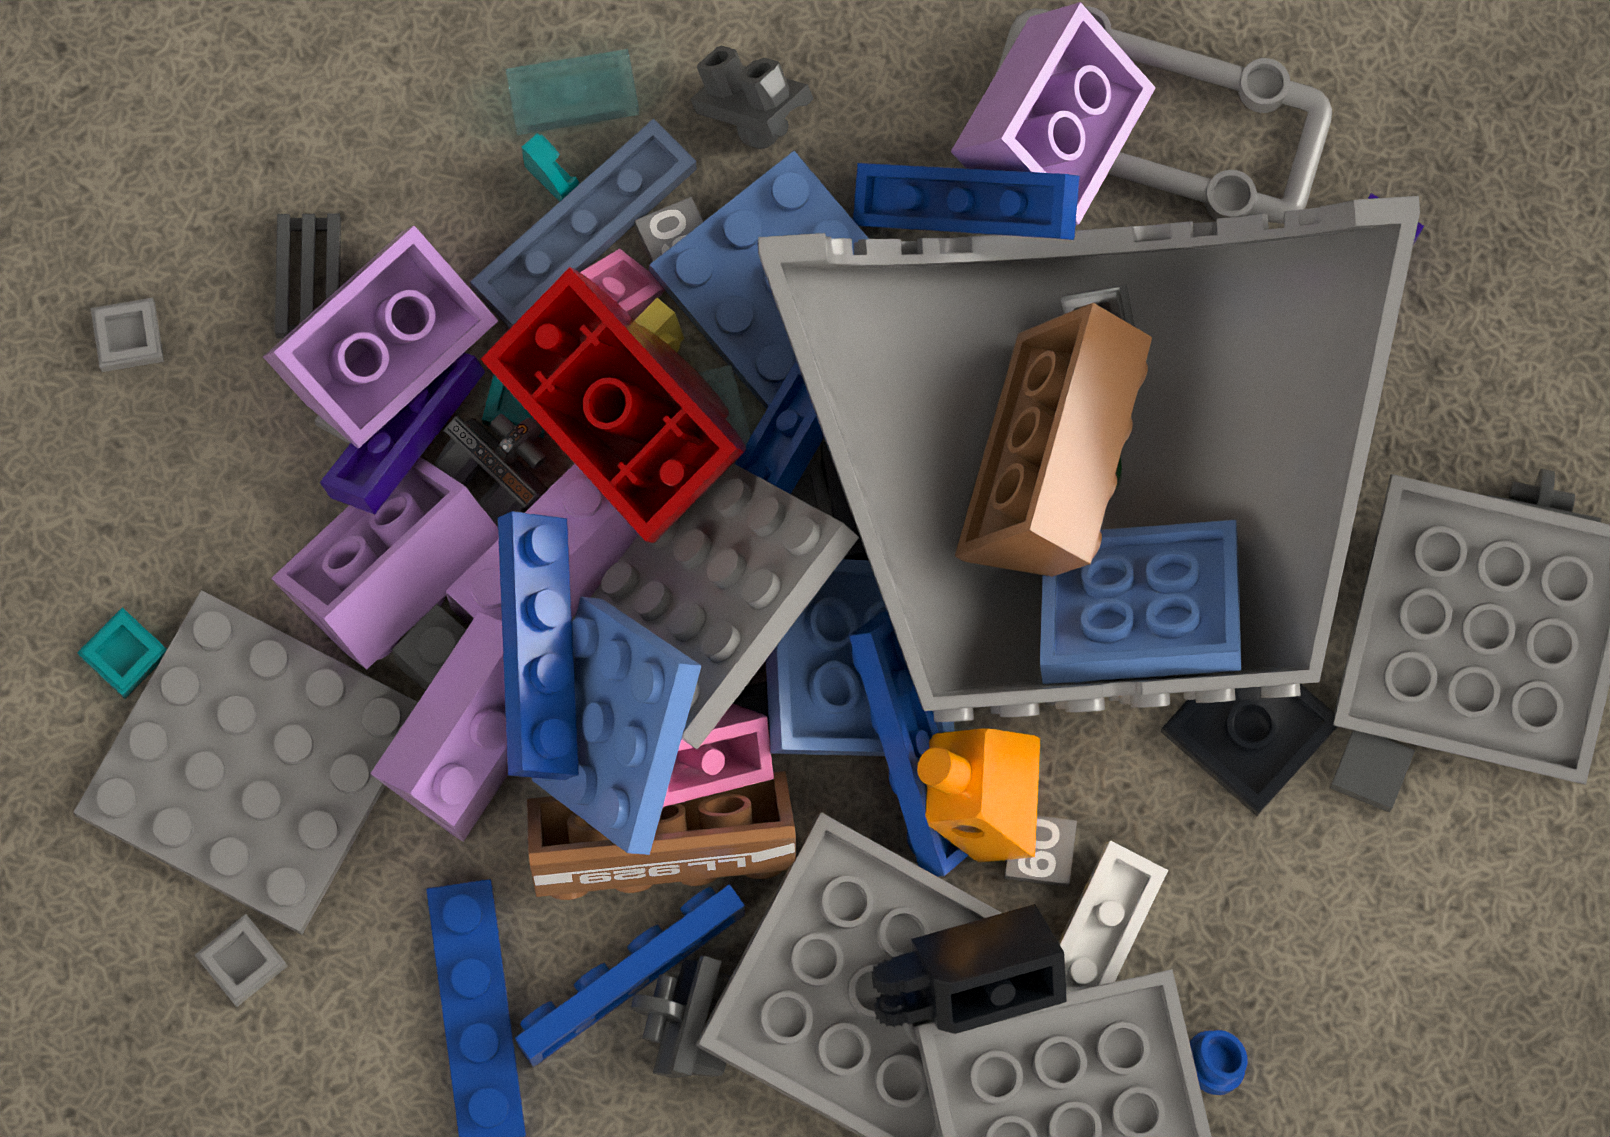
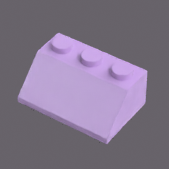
M1081 2L1034 15L1027 20L956 141L951 153L966 169L1059 173L1080 176L1076 225H1078L1153 94L1155 86Z
M412 226L397 235L267 352L263 358L309 408L355 447L360 448L498 322V319L419 230Z
M419 457L375 515L349 505L271 579L344 653L367 670L376 660L389 655L398 644L399 639L436 604L441 606L447 595L446 590L498 540V527L463 484L422 457Z
M576 464L568 469L525 512L567 518L572 617L576 615L580 597L590 598L601 584L606 571L619 561L639 535ZM499 539L446 590L451 610L468 626L478 612L502 621Z
M481 612L477 613L370 773L385 786L463 842L508 775L502 621Z

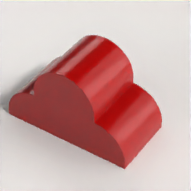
M571 267L553 283L481 358L483 363L646 542L655 543L746 451L744 442L726 420L729 416L727 407L700 374L661 338L647 328L637 324L598 285Z

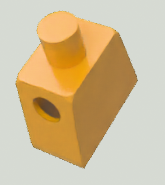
M989 728L934 734L929 740V749L922 754L917 765L920 780L927 784L925 817L928 826L977 862L1035 857L1040 737Z

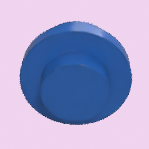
M1215 1030L1200 1032L1189 1040L1201 1090L1212 1095H1225L1241 1084L1248 1059L1246 1050L1238 1038L1229 1032Z

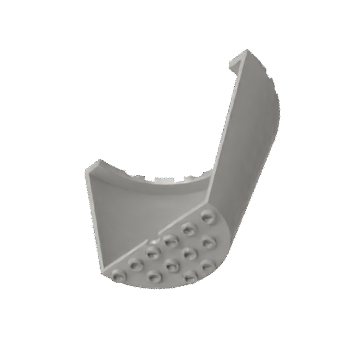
M1419 196L1358 199L1319 208L1284 211V228L1269 229L1268 214L1219 218L1216 219V222L1193 223V221L1159 225L1075 230L1074 240L1002 235L919 238L917 241L860 239L854 243V255L852 239H831V237L825 236V233L758 237L760 262L922 709L924 711H933L934 722L973 720V708L989 706L991 714H1000V717L1034 716L1040 714L1039 703L1045 702L1046 706H1055V709H1065V712L1105 710L1104 697H1109V701H1120V704H1131L1132 708L1170 705V693L1180 692L1184 693V699H1196V703L1236 700L1235 688L1260 687L1261 698L1293 697L1301 695L1300 684L1320 682L1420 215ZM1127 284L1134 325L1137 329L1151 336L1152 341L1146 359L1148 365L1147 375L1143 384L1138 389L1131 414L1133 422L1132 431L1123 445L1120 455L1122 479L1119 487L1107 503L1100 530L1236 520L1239 549L1241 671L1043 684L1040 669L1042 575L964 562L955 557V552L1018 333L1064 315L1061 301L1063 296Z

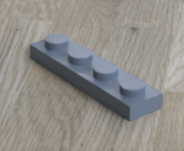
M653 118L470 281L472 290L511 328L569 267L579 272L585 270L635 225L636 219L649 213L696 171V160Z

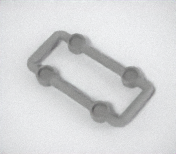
M1084 6L1133 61L1236 90L1243 104L1254 112H1272L1284 104L1305 110L1308 113L1284 195L1281 199L1257 192L1252 179L1238 170H1224L1211 179L1119 152L1108 175L1204 202L1208 214L1214 220L1268 214V222L1283 224L1284 211L1304 209L1306 207L1332 119V108L1329 99L1322 91L1312 86L1291 81L1286 68L1276 60L1259 58L1250 62L1246 67L1112 29L1108 17L1101 10ZM1033 8L1022 12L1015 18L1010 27L997 72L1029 17L1050 10Z

